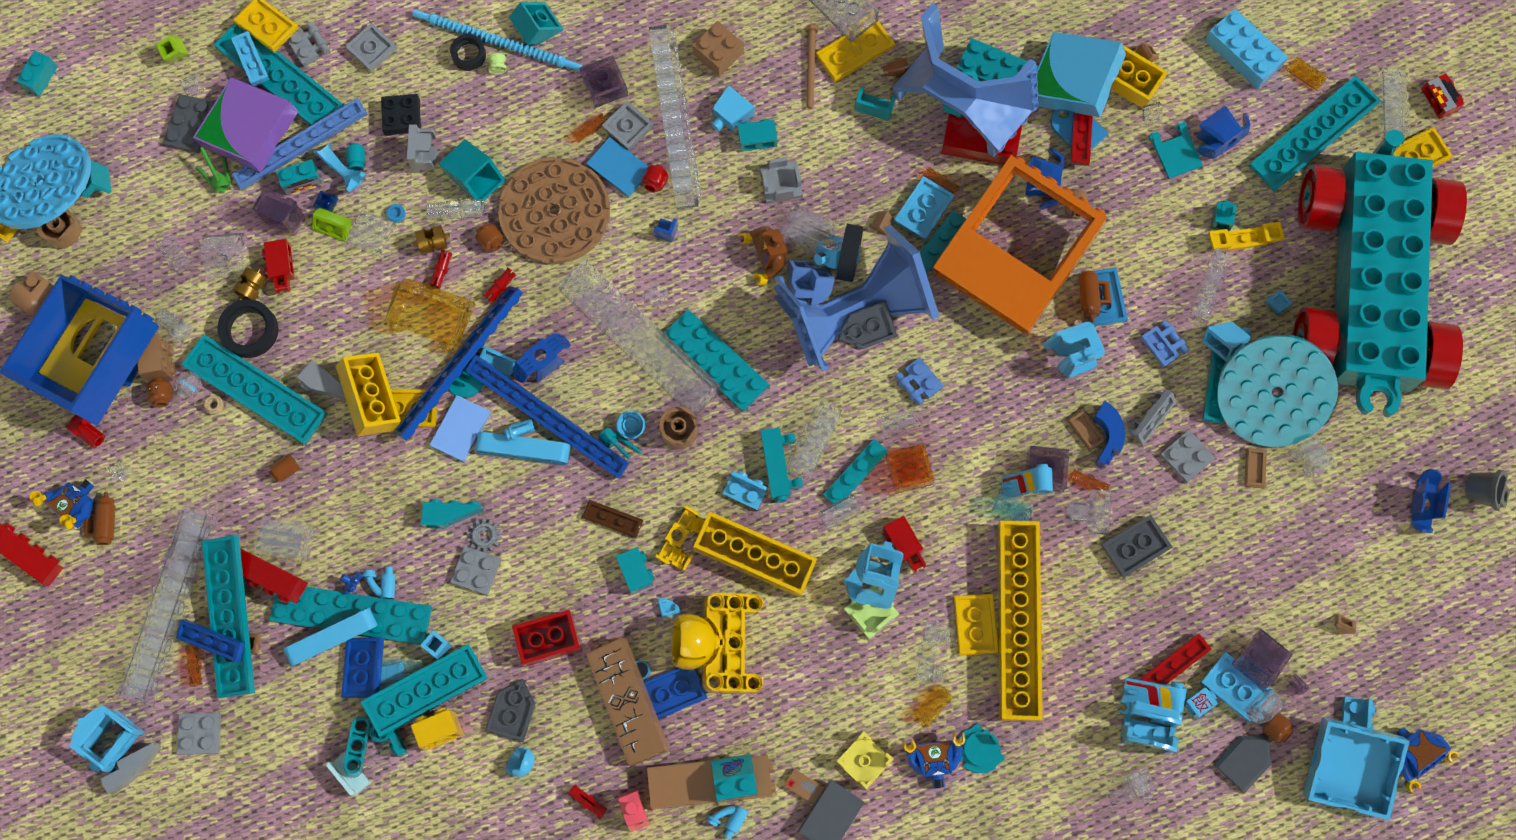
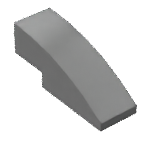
M153 742L118 760L116 763L119 769L101 778L108 794H115L133 782L156 757L161 748L160 744Z

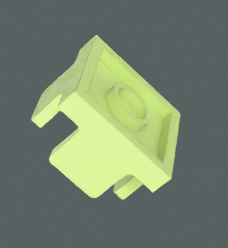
M873 585L869 588H866L871 591L882 593V589L879 590L876 586ZM852 601L844 608V611L869 640L899 615L893 607L894 603H892L889 609H883Z

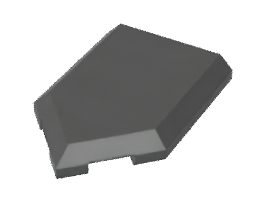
M886 301L849 314L838 339L860 349H865L897 337Z
M523 679L497 692L486 732L524 742L536 703Z
M1239 736L1214 764L1243 794L1271 765L1269 737Z

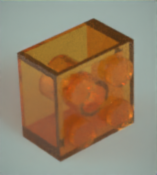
M924 443L886 453L885 459L895 494L933 485L934 476Z

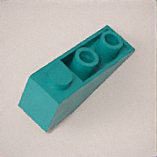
M429 499V502H423L421 525L424 528L445 529L483 512L484 507L476 501L460 504V501L457 500L441 503V500Z

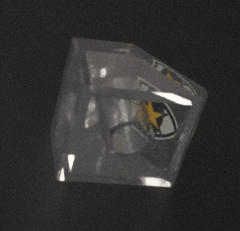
M242 234L207 235L202 238L199 247L207 279L240 277L245 269V247Z

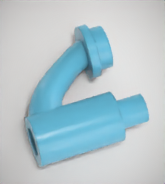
M531 418L509 425V428L503 430V433L507 435L508 440H515L514 436L535 432V427Z
M385 567V574H382L381 588L373 579L377 577L375 571H363L362 578L366 579L375 595L384 599L395 598L396 575L393 574V567Z
M737 805L727 806L712 816L707 815L706 822L717 827L721 823L719 821L720 818L731 815L725 825L727 830L724 834L726 838L731 840L733 834L738 833L749 812Z

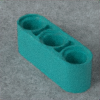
M364 716L356 717L350 729L343 763L344 772L350 778L358 777L362 773L371 729L369 720ZM363 723L367 727L364 731H357L356 726ZM355 743L363 745L359 751L352 750V746ZM351 763L359 765L355 771H350L347 767Z

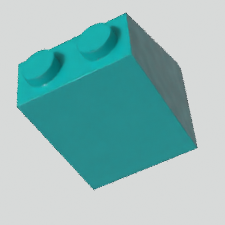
M466 139L439 163L445 174L478 205L483 203L506 181L491 158Z

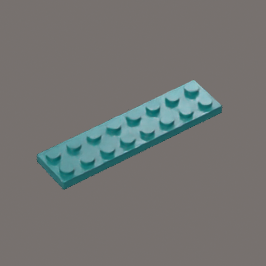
M234 24L214 46L245 72L231 39L245 31ZM251 36L270 79L260 83V85L271 94L290 101L298 111L297 115L309 125L315 124L344 106L343 103L280 52H272Z
M1355 75L1252 161L1249 167L1273 192L1277 191L1373 110L1381 100Z
M204 334L181 364L190 372L305 445L328 415L326 411Z
M239 535L203 540L201 542L210 629L245 642L240 662H234L213 653L217 699L255 693Z
M306 587L297 604L291 601L286 604L277 599L279 595L275 593L269 621L323 630L362 610L370 608L378 626L359 634L360 636L381 637L386 640L421 645L427 638L433 607Z

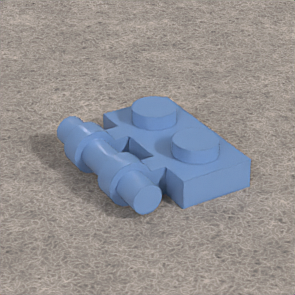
M1167 320L1160 324L1164 329L1162 332L1156 326L1140 338L1162 368L1179 358L1180 355L1176 350L1179 349L1183 355L1189 351L1184 339H1180L1175 332L1174 326H1170ZM1166 336H1169L1171 338V340L1174 342L1173 345L1170 344Z
M920 357L905 368L908 374L907 377H904L901 372L895 375L899 382L898 385L908 392L909 398L915 401L918 406L924 402L921 398L923 393L929 399L944 387ZM911 381H914L916 383V385L919 387L918 390H915L912 387V385L910 384Z

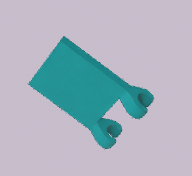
M1185 121L1179 122L1176 126L1179 137L1161 142L1158 131L1152 132L1149 136L1168 179L1203 167Z

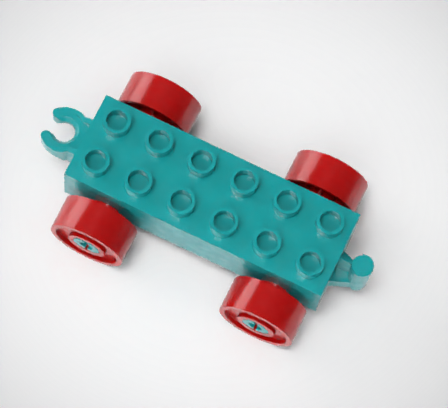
M1396 129L1388 131L1372 153L1355 152L1343 168L1314 164L1307 168L1298 199V224L1300 228L1331 232L1339 221L1335 311L1302 307L1296 317L1292 331L1293 336L1303 338L1323 351L1335 370L1338 384L1357 387L1356 404L1361 414L1367 415L1373 410V404L1370 401L1372 392L1380 391L1385 394L1387 403L1384 406L1383 415L1387 418L1395 414L1400 408L1401 391L1410 392L1417 386L1450 389L1458 377L1463 356V336L1460 327L1455 324L1428 321L1430 243L1452 245L1458 239L1466 216V187L1462 181L1432 178L1433 160L1393 156V153L1405 140L1402 132Z

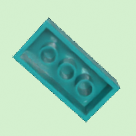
M971 38L957 66V70L962 72L972 69L975 71L979 81L1014 77L1028 61Z

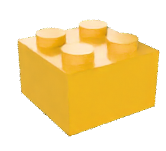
M442 708L435 711L434 716L429 718L423 716L416 719V723L412 724L411 727L419 748L427 751L463 736L464 733L455 712Z

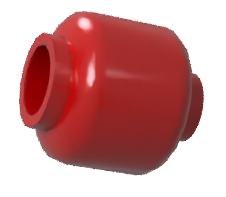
M660 164L647 167L641 179L646 190L655 193L664 188L669 178L665 167Z

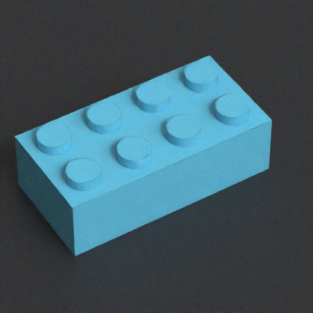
M1236 9L1231 11L1213 27L1205 39L1215 51L1256 89L1261 87L1282 68L1288 59L1277 46Z

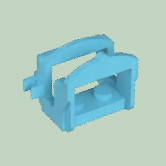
M1085 322L1059 331L1042 343L1043 347H1046L1047 350L1054 349L1058 356H1067L1057 367L1068 379L1096 368V359L1101 358L1105 353L1104 346L1091 322Z
M887 541L884 542V545L871 543L860 554L856 562V569L850 573L848 578L844 579V584L851 601L883 609H889L892 606L899 586L898 579L903 560V553L894 550L892 543ZM870 555L889 560V563L884 565L869 561ZM866 583L883 588L882 593L862 589V585Z
M1138 701L1120 702L1126 706L1125 711H1118L1124 714L1120 736L1122 737V743L1134 742L1163 749L1165 754L1177 752L1178 737H1175L1174 734L1176 727L1181 726L1183 716H1181L1180 711ZM1139 715L1172 723V725L1166 727L1132 719L1131 717Z
M100 706L89 712L84 718L77 720L78 725L72 735L70 747L91 762L88 767L94 772L101 770L112 773L117 769L115 767L116 762L123 757L139 735L143 736L145 734V731L120 711ZM115 721L126 730L117 736L116 743L108 748L102 757L93 750V747Z

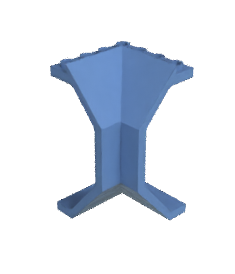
M932 3L921 16L926 49L892 87L894 97L900 101L907 92H924L962 114L986 140L988 154L995 157L998 152L1000 153L1004 149L1006 142L1015 136L1020 125L1025 124L1030 113L1036 111L1039 106L1036 62L1029 59L1014 77L987 81L974 80L939 59L938 56L944 50L939 8Z
M891 225L884 227L888 240L887 246L865 283L823 304L811 305L810 302L798 299L786 287L782 275L775 278L777 285L774 287L778 295L774 298L792 319L809 367L812 365L818 366L821 371L829 369L822 356L835 338L840 335L849 314L886 301L890 316L925 313L932 320L940 317L920 252Z

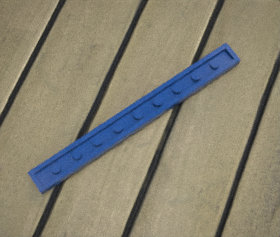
M509 286L393 431L397 437L407 441L408 438L413 436L415 429L426 419L429 411L438 404L441 396L450 389L452 382L461 375L462 370L472 361L475 353L484 346L486 339L496 331L498 324L507 317L509 310L519 302L520 296L523 294L519 288Z
M475 355L465 371L616 478L620 479L629 466L630 462L480 356Z

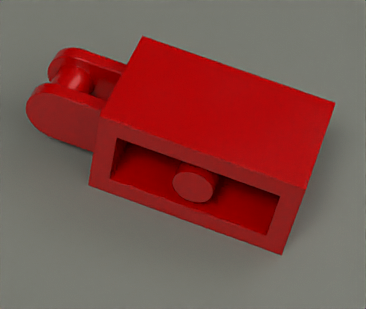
M287 239L264 242L262 256L266 260V267H264L266 278H269L274 283L277 294L280 291L290 292V280L295 279L290 243Z
M905 516L883 527V539L892 543L894 550L903 553L902 563L907 561L913 573H916L917 569L921 567H927L920 555L923 547ZM916 556L918 560L913 563L911 558Z

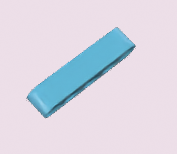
M478 432L475 447L476 453L560 465L568 464L570 444L514 436L515 440H508L507 435Z
M367 608L283 648V651L292 667L378 626L370 608Z

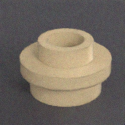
M216 395L208 397L204 402V408L209 414H218L224 407L223 400ZM217 402V406L212 408V404Z

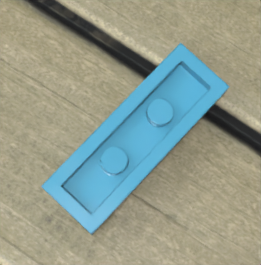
M247 31L232 37V42L251 85L255 86L270 80L250 33Z

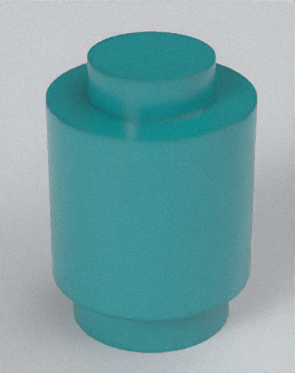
M352 143L346 147V160L349 170L363 171L366 165L365 148L359 143Z

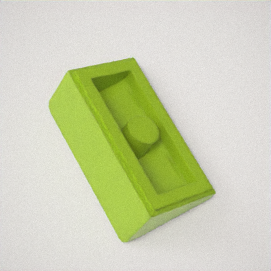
M318 208L313 213L312 229L346 242L352 220Z

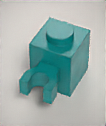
M1226 200L1218 201L1214 206L1211 228L1227 229L1230 231L1234 226L1237 204H1232Z

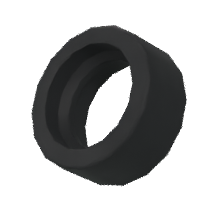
M463 34L454 39L451 44V57L458 68L464 71H472L483 65L486 59V51L479 37L473 34ZM473 44L478 47V55L469 61L461 60L458 57V50L464 45Z

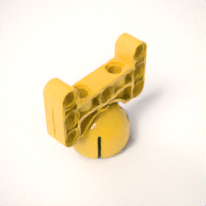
M712 593L704 600L703 618L694 614L677 616L674 621V626L677 627H674L672 631V659L674 660V666L685 670L703 666L702 685L704 690L710 693L752 694L759 691L763 686L762 678L757 674H745V615H752L760 611L763 607L762 598L755 594ZM711 598L717 600V608L710 605ZM730 599H733L737 602L736 609L730 606ZM749 600H753L756 603V609L750 608ZM731 638L737 642L736 648H732L729 645ZM710 678L716 679V688L710 686ZM730 678L734 679L737 683L735 689L729 686ZM749 679H753L756 682L755 689L749 687Z

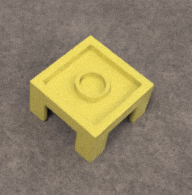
M863 731L836 763L862 788L867 790L894 758L880 749L871 740V737Z

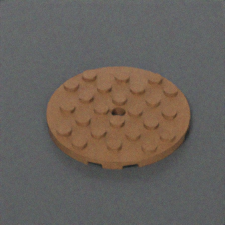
M548 157L530 162L513 174L512 179L505 185L501 193L498 216L500 226L507 241L517 252L536 262L560 264L584 256L599 243L609 223L610 202L603 182L593 170L588 169L573 159ZM556 206L559 208V212L551 214L549 212L550 208Z

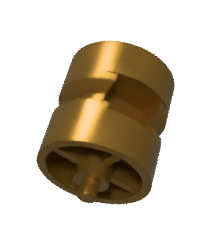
M442 225L431 227L430 231L427 229L415 231L416 242H413V246L417 245L419 247L421 255L431 253L433 249L437 251L447 249L446 240L450 237V234L444 233Z
M247 267L244 269L240 276L242 280L237 281L232 289L234 293L239 295V300H256L259 295L258 289H262L267 282V279L260 274L261 269L258 268L256 271Z

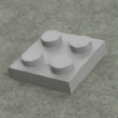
M370 23L345 46L370 72L398 49L373 23Z
M628 101L602 124V128L628 151L654 127V123Z
M1190 430L1160 454L1186 484L1215 459L1213 454Z
M464 546L450 583L488 596L502 559Z
M221 713L179 714L177 754H219Z

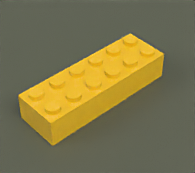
M710 511L693 546V551L799 598L803 594L817 561V558Z

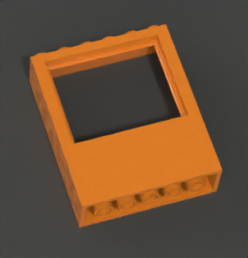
M1011 155L933 266V272L936 276L1028 336L1105 225L1107 217L1103 210L1097 207L1094 209L1089 206L1090 203L1086 199L1075 197L1073 191L1069 188H1062L1057 185L1058 182L1052 177L1048 176L1046 178L1038 168L1034 166L1029 167L1025 164L1026 161L1024 159ZM1015 174L1089 221L1049 279L975 232Z

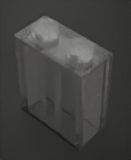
M796 204L794 209L789 210L786 224H782L779 229L786 245L814 258L817 244L834 234L836 222Z
M263 515L254 554L264 558L305 564L306 559L310 556L309 543L310 540H313L315 534L313 525L309 522Z

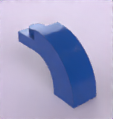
M1106 401L1103 402L1093 419V422L1097 423L1106 435L1105 447L1095 463L1100 468L1105 464L1109 465L1114 456L1113 454L1119 455L1125 442L1123 420L1117 410Z

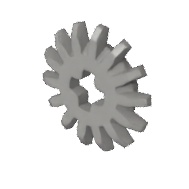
M482 518L481 524L476 520V527L470 525L473 531H467L468 535H472V538L467 539V541H473L474 543L471 545V548L477 545L476 550L478 551L483 548V552L486 553L487 547L493 551L492 544L498 546L499 543L495 540L502 539V536H497V533L502 532L501 529H495L498 526L497 523L493 526L491 525L492 519L486 523L485 518ZM489 531V539L480 540V532Z

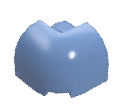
M789 260L786 286L791 293L798 299L808 298L811 305L825 301L831 294L835 280L827 266L823 268L816 266L814 261Z

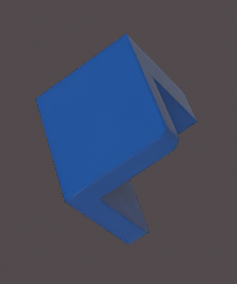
M661 218L658 226L654 227V236L673 242L678 229V219L673 218L671 222Z

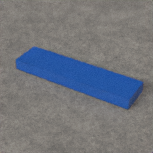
M187 619L180 620L176 639L231 661H241L245 642Z

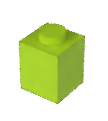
M169 36L156 44L164 61L176 62L189 54L179 37Z

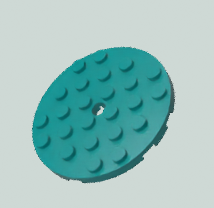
M1267 335L1241 346L1230 356L1222 368L1217 388L1218 405L1228 426L1243 439L1267 447L1289 446L1311 437L1328 421L1335 408L1338 396L1336 373L1328 357L1313 343L1293 335ZM1275 387H1281L1282 394L1273 395L1272 390Z

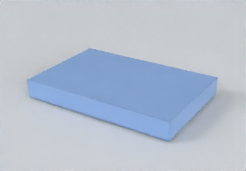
M456 395L430 446L465 463L477 440L478 432L482 431L491 411Z

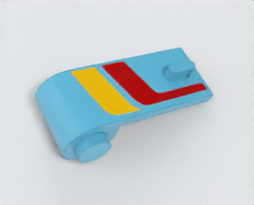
M1038 464L1036 468L1003 476L1001 486L1003 500L1031 493H1052V468L1048 467L1047 464Z
M1126 677L1122 701H1138L1182 713L1184 711L1187 688L1183 687L1184 683L1176 681L1163 685Z

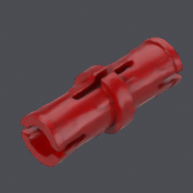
M441 250L438 262L433 267L434 273L429 283L430 286H436L438 289L441 288L444 275L448 273L447 267L452 253L449 251L445 253L446 250Z
M507 267L503 274L493 281L494 284L488 291L483 294L486 299L492 294L488 299L489 302L493 303L497 296L507 289L506 286L512 279L517 276L512 272L507 277L512 271L510 268Z
M576 784L568 793L569 796L582 805L581 807L584 810L588 809L598 819H601L607 811V808L593 799V795H588Z

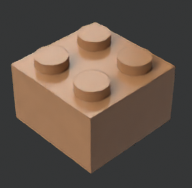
M716 21L692 45L693 55L719 77L744 53V43L719 21Z
M154 334L137 362L139 375L149 383L154 378H164V381L174 380L173 374L176 373L175 364L172 363L171 357L174 356L173 346L159 334Z

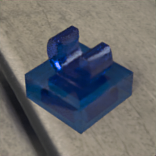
M320 191L313 208L316 210L322 208L333 212L339 199L337 196Z

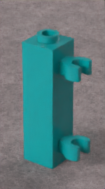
M780 427L761 430V439L771 500H776V503H783L788 501V498H791L790 489L803 488L802 478L788 480L783 445L795 444V434L791 433L781 436Z

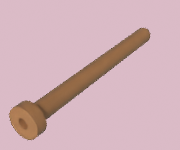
M815 24L806 26V32L808 33V109L814 107L816 33H818V26Z

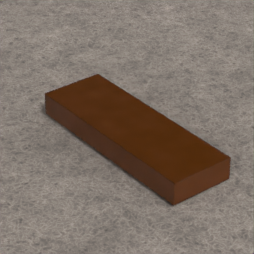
M589 500L582 516L585 520L636 539L643 524V519Z

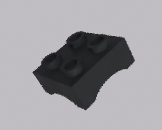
M418 94L381 97L382 131L385 136L409 133V124L417 125L418 128H421L420 98Z

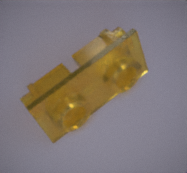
M1298 57L1295 58L1287 70L1316 91L1319 90L1328 78L1325 73L1319 72L1304 62L1302 58Z
M937 684L913 716L929 728L953 696L945 687L942 688Z

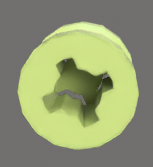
M493 53L487 57L490 63L488 67L489 73L503 74L507 71V67L504 64L506 61L504 54Z

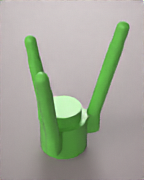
M201 147L200 150L213 174L212 180L199 165L196 168L211 185L213 191L223 192L229 189L232 181L229 177L226 158H222L225 175L217 173L205 149Z

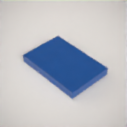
M351 638L346 641L341 698H368L380 691L384 638Z
M676 668L644 682L658 720L708 699L696 669L685 670Z

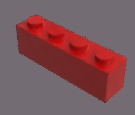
M8 522L0 523V554L38 582L49 587L64 568L59 565L60 560L51 554L49 556L44 554L45 549L35 543L33 546L29 543L31 540L23 533L18 535L14 532L16 528Z
M240 548L243 578L248 579L247 584L255 588L260 585L263 587L262 591L271 596L276 593L279 595L277 599L286 604L289 601L297 604L308 585L306 581Z

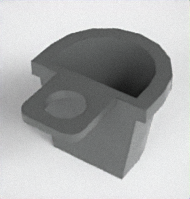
M1497 470L1496 472L1470 473L1465 485L1466 497L1470 501L1491 506L1495 511H1499L1500 506L1506 508L1510 490L1506 485L1507 472Z

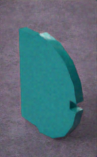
M977 723L971 729L963 732L965 743L963 744L960 762L962 760L965 761L963 766L966 769L977 774L988 773L996 769V766L1005 760L1000 752L1002 748L998 744L999 741L993 734L991 735L988 729L984 731L979 723Z

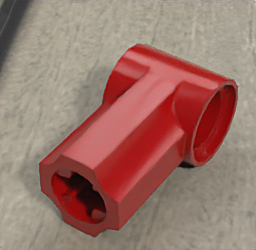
M76 414L65 425L70 432L82 438L94 449L100 446L106 437L91 425V422Z

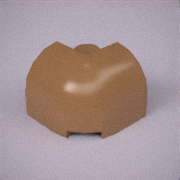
M32 270L21 284L16 282L10 293V301L30 317H34L53 288V285Z

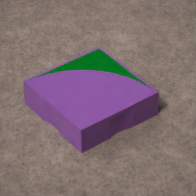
M231 77L193 136V139L204 149L222 157L234 159L239 164L261 173L272 156L278 141L286 133L298 111L290 101Z

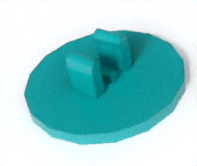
M470 363L464 367L461 375L450 385L449 390L455 396L470 398L482 389L483 383L465 371Z

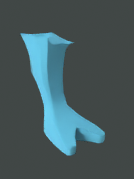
M330 142L320 151L314 150L317 156L343 176L345 190L349 193L364 181L366 177L364 172L349 170L331 150L333 142Z

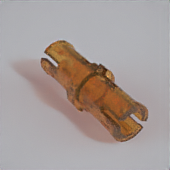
M599 113L589 122H584L581 128L572 133L573 138L577 143H580L590 134H595V131L607 121L606 117L603 116V113Z
M928 167L923 174L924 177L954 195L960 189V186L947 179L946 175H941L931 167Z
M1076 469L1073 470L1069 479L1085 486L1087 490H1094L1106 496L1110 484L1095 479V476H1088Z
M189 645L185 647L187 657L185 667L189 674V686H200L203 684L201 677L202 662L199 659L198 647Z

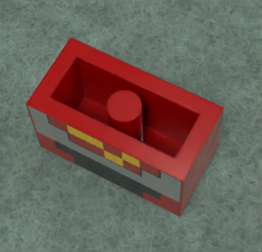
M1446 73L1427 81L1421 88L1439 120L1459 111L1465 104L1462 95L1457 92L1452 79Z

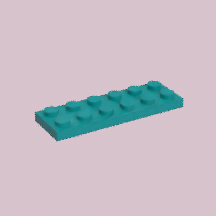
M689 309L662 334V337L742 412L770 386L767 381Z
M467 644L362 700L361 705L379 738L484 682L488 677L472 648Z

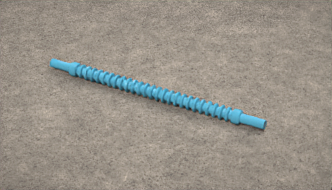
M418 10L413 11V17L429 21L431 25L435 26L437 24L438 27L442 26L443 29L447 27V30L451 29L452 32L456 30L457 33L461 32L462 35L473 34L479 37L481 41L485 40L486 43H494L495 46L499 45L500 48L504 46L505 49L509 48L510 51L513 49L514 52L518 51L519 54L523 52L524 55L528 54L529 57L533 56L534 59L538 57V60L542 59L543 62L547 60L548 63L552 62L553 65L557 64L561 68L567 67L579 72L582 71L583 65L566 60L564 56L558 57L557 54L553 55L552 52L548 54V51L543 52V49L539 51L538 48L534 49L533 46L529 48V45L524 46V43L519 44L518 41L515 43L514 40L510 41L509 38L505 40V37L500 38V35L495 36L494 33L491 35L490 32L486 33L485 30L481 32V29L476 30V27H467L466 24L462 25L461 22L457 24V21L453 22L452 19L448 21L447 18L443 19L442 16L439 17L434 13L428 14Z

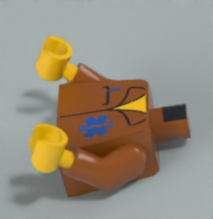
M762 226L750 231V233L738 234V237H744V241L740 244H749L753 239L765 274H755L753 279H759L756 285H766L768 278L771 279L784 268L787 248L780 230H773L770 227Z

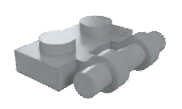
M313 22L306 24L308 32L304 33L300 28L287 40L304 67L320 59L317 52L321 50L323 54L330 52L327 41L321 37L320 30L317 26H314ZM312 38H314L316 41V44H314L313 46L309 41Z

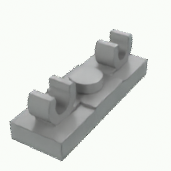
M1167 389L1164 393L1157 391L1156 394L1159 400L1151 399L1153 406L1147 410L1142 422L1134 420L1137 428H1128L1130 434L1135 436L1139 444H1145L1175 405L1176 400L1172 391Z

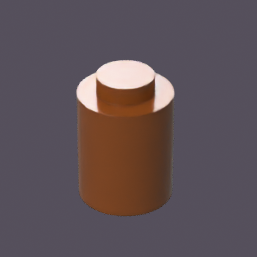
M288 453L270 466L271 471L269 474L275 481L279 480L282 482L298 471L300 466Z

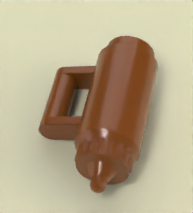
M1085 271L1081 273L1079 278L1082 311L1084 316L1090 318L1091 323H1094L1095 317L1100 315L1101 305L1112 304L1110 282L1099 281L1095 271ZM1099 286H1102L1103 300H1100Z
M104 492V496L97 499L95 513H91L90 518L84 520L83 537H93L97 545H111L112 540H114L116 506L114 505L115 500L109 497L108 492ZM94 517V531L92 533V524Z

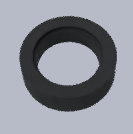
M846 224L836 279L853 282L864 226Z
M244 299L232 303L222 312L218 321L217 331L221 342L229 351L239 357L254 358L266 353L274 345L278 336V322L266 305L256 300ZM245 313H257L263 316L265 320L263 336L257 342L250 345H240L234 342L231 336V328L234 321Z

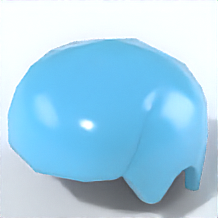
M625 411L618 417L616 422L617 431L626 439H636L645 430V420L637 411Z
M517 747L508 760L506 772L517 778L526 776L534 767L535 756L533 752L526 747Z

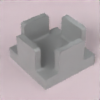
M409 124L407 161L413 173H421V170H434V165L437 163V147H431V139H436L434 129L418 128L417 125Z
M787 157L769 160V166L760 167L766 204L803 198L801 177L796 161L788 162Z

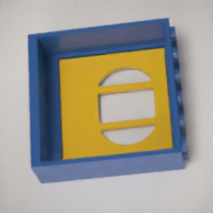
M61 274L1 367L0 373L98 426L158 330L159 325L153 322L154 318L146 313L142 315V310L132 304L129 306L127 302L121 299L117 301V298L109 293L104 294L105 292L97 287L92 288L93 286L84 281L81 282L72 275L68 278ZM95 319L74 353L73 345L78 332L85 324ZM105 320L117 326V329L92 366L80 360V356L102 321Z

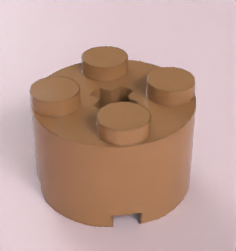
M67 209L54 220L37 227L36 231L51 246L66 249L78 240L82 227L79 220Z
M683 406L670 408L660 418L659 428L661 437L668 446L675 449H686L696 441L699 433L698 421L690 409ZM682 425V430H676V426L680 427Z

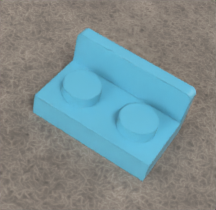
M732 471L722 495L757 511L767 492L765 483L758 479L753 481L747 478L748 475L741 471H737V473Z
M1343 697L1341 721L1374 729V726L1371 724L1372 717L1375 714L1373 699Z

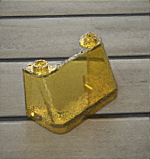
M405 279L395 284L384 325L390 327V330L394 332H401V330L407 329L439 341V345L442 346L443 350L452 352L459 346L476 303L419 281Z

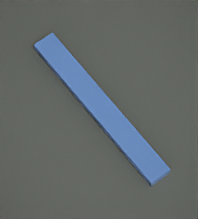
M356 98L275 147L272 156L261 173L243 166L233 172L232 176L239 189L243 190L368 114L361 101Z

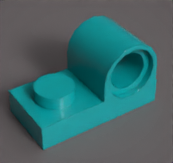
M371 727L370 737L374 741L379 743L391 741L389 747L394 755L397 754L399 757L409 754L397 729L384 735L382 738H378L374 727Z

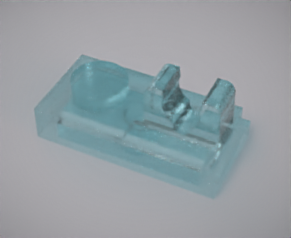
M1000 492L992 502L994 505L992 511L1016 521H1029L1034 509L1033 506Z

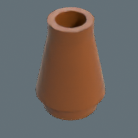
M901 57L886 66H882L884 76L903 75L909 69L907 58L902 59Z

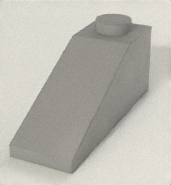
M313 360L297 376L301 381L299 385L307 392L312 390L316 394L346 400L341 383Z

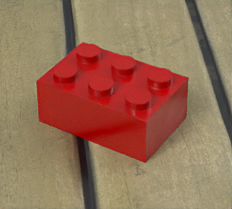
M570 609L512 626L521 664L524 667L582 651L573 614Z

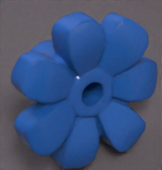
M354 572L350 577L345 573L341 575L340 580L345 583L343 593L349 594L356 589L355 585L359 583L362 577L361 573Z

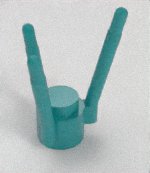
M606 428L598 436L603 444L609 446V448L615 446L627 459H630V456L617 443L618 440L637 453L641 454L642 452L610 428Z

